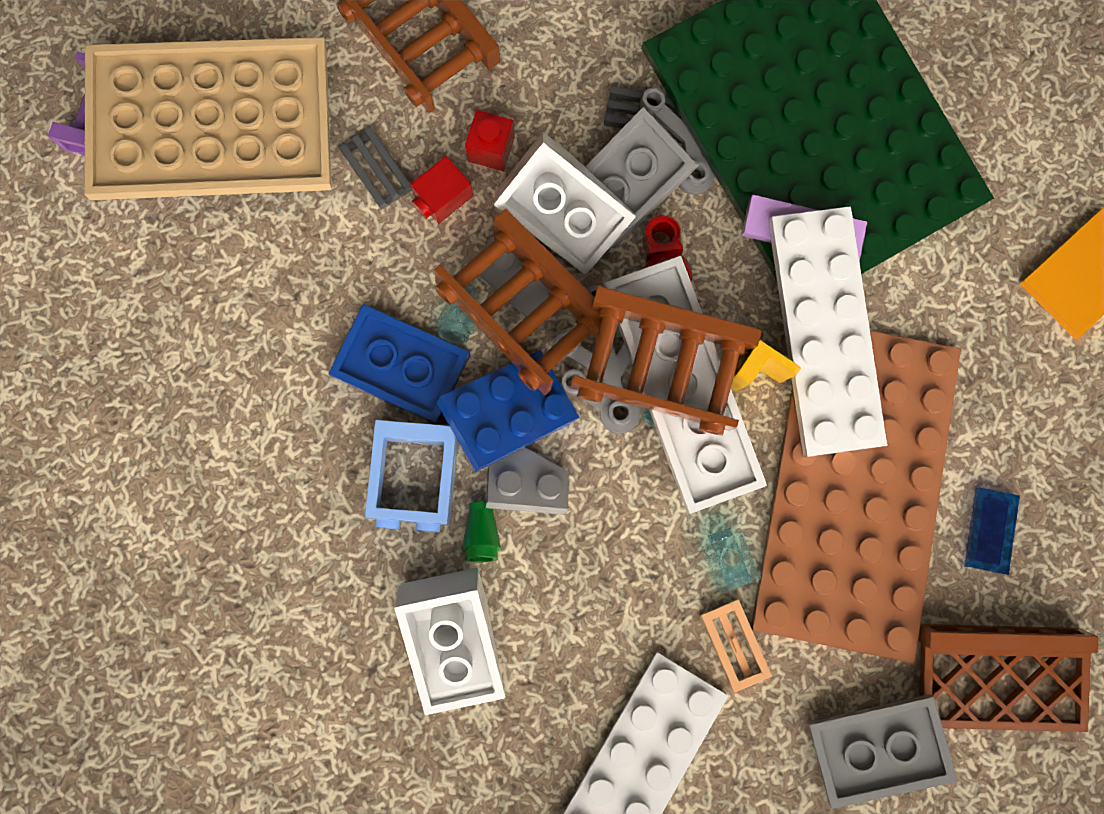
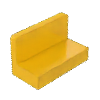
M759 340L758 347L751 352L745 351L744 355L738 360L731 388L737 392L750 385L759 371L778 383H782L796 376L801 367Z

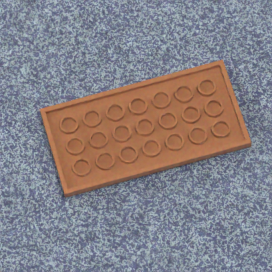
M870 331L887 446L803 457L792 385L751 629L767 634L915 664L961 348Z

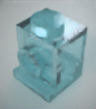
M731 528L708 535L710 543L701 546L718 593H724L761 580L760 573L756 569L743 532L733 535ZM729 550L735 552L738 557L737 563L732 567L728 566L724 561V555Z

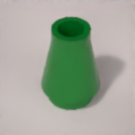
M486 501L469 503V515L461 548L465 552V560L468 562L484 563L498 560V551L502 550L493 509L486 508Z

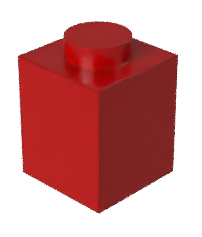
M476 110L465 143L468 162L504 172L515 139L514 120Z
M447 156L410 184L415 197L411 202L424 219L432 216L438 224L474 196L471 183Z

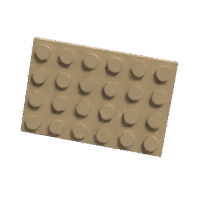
M324 37L85 45L84 194L89 200L332 190L327 50Z

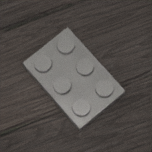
M644 107L585 166L636 215L634 220L610 246L611 248H616L699 166Z
M931 694L808 721L831 809L957 782L935 698Z

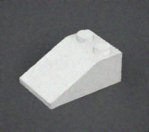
M544 132L541 133L498 187L494 197V206L501 211L507 209L532 235L585 275L636 217L583 164Z
M473 568L399 584L394 609L425 715L504 699L505 690L479 569Z

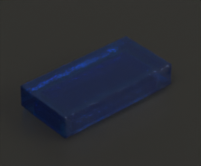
M981 487L976 488L964 567L1009 575L1020 500L1019 495Z

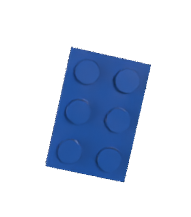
M363 304L328 374L332 378L438 425L443 413L437 404V400L440 396L455 389L471 354L465 349Z
M539 350L529 356L536 362L543 356V353ZM511 363L439 397L437 404L475 472L568 426L579 418L553 370L547 373L553 379L551 391L545 396L538 388L535 391L528 388L518 376L520 370Z

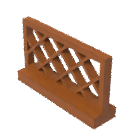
M920 624L918 641L921 642L920 696L931 694L936 699L945 691L957 704L946 717H940L943 728L1088 732L1091 653H1098L1099 637L1081 628ZM933 654H949L958 663L942 680L933 672ZM958 655H968V656H966V657L962 660ZM982 655H990L999 666L982 681L969 667ZM999 656L1008 657L1003 661ZM1023 656H1030L1040 667L1023 682L1011 667ZM1041 657H1049V658L1044 662ZM1065 657L1076 658V672L1064 683L1052 669ZM966 672L978 686L960 701L948 687ZM1007 673L1019 687L1002 702L989 688ZM1048 674L1060 687L1045 702H1042L1031 689ZM933 680L937 683L934 688H932ZM986 693L998 707L987 718H977L968 708ZM1027 694L1039 708L1028 719H1018L1009 709ZM1067 695L1075 702L1076 721L1059 720L1051 711ZM965 712L970 718L958 717ZM1006 713L1011 719L1000 718ZM1047 714L1051 720L1041 719Z

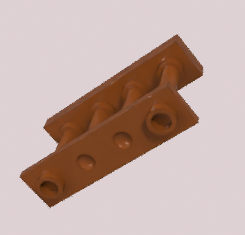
M339 0L336 3L337 9L346 22L349 24L353 21L356 22L406 84L403 90L415 107L422 104L428 113L435 110L430 92L470 63L474 62L477 64L481 61L488 70L500 63L499 45L462 0H409L376 24L372 22L363 10L375 0ZM436 6L443 14L441 16L442 21L397 52L385 37L426 7L432 9ZM449 34L453 36L459 34L466 42L464 43V49L419 80L408 64Z
M504 209L494 218V241L453 277L441 264L434 269L435 282L437 284L435 290L448 305L455 303L520 370L518 376L532 391L538 388L545 396L551 391L553 379L547 373L587 337L593 338L595 336L597 338L602 318L599 317V311L591 310L595 297L507 209ZM512 252L522 262V269L483 303L479 304L464 288L504 253L510 254ZM532 280L534 282L539 280L549 290V297L507 333L491 316ZM567 308L577 318V325L535 362L520 344L556 311Z
M598 286L591 310L599 311V317L602 320L586 378L574 375L570 388L578 390L577 397L601 403L602 397L698 422L700 423L699 430L710 434L723 436L724 430L731 431L736 429L739 420L724 416L738 358L739 355H744L745 351L751 352L758 347L762 330ZM624 318L639 322V328L642 329L627 389L602 383L617 325L622 323ZM664 329L680 333L679 339L682 340L667 400L643 394L658 334H663ZM704 340L720 344L719 350L723 351L708 411L683 405L698 346L702 345Z

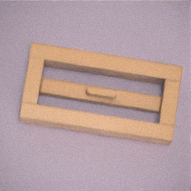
M739 599L700 615L734 693L772 677ZM731 611L734 612L759 672L752 674L726 615ZM715 618H719L744 678L739 681L712 621Z

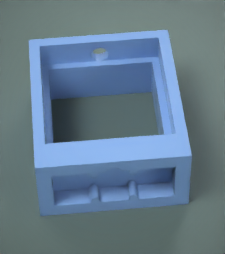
M375 420L365 511L366 518L376 520L375 527L400 529V522L416 523V531L440 533L441 525L450 526L458 440L450 426ZM387 441L444 446L438 513L380 508Z

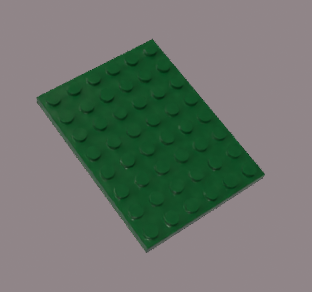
M722 0L643 42L641 48L743 224L748 201L752 195L816 210L851 207L852 218L867 222L859 260L861 274L994 199L877 0ZM753 239L777 280L772 243Z

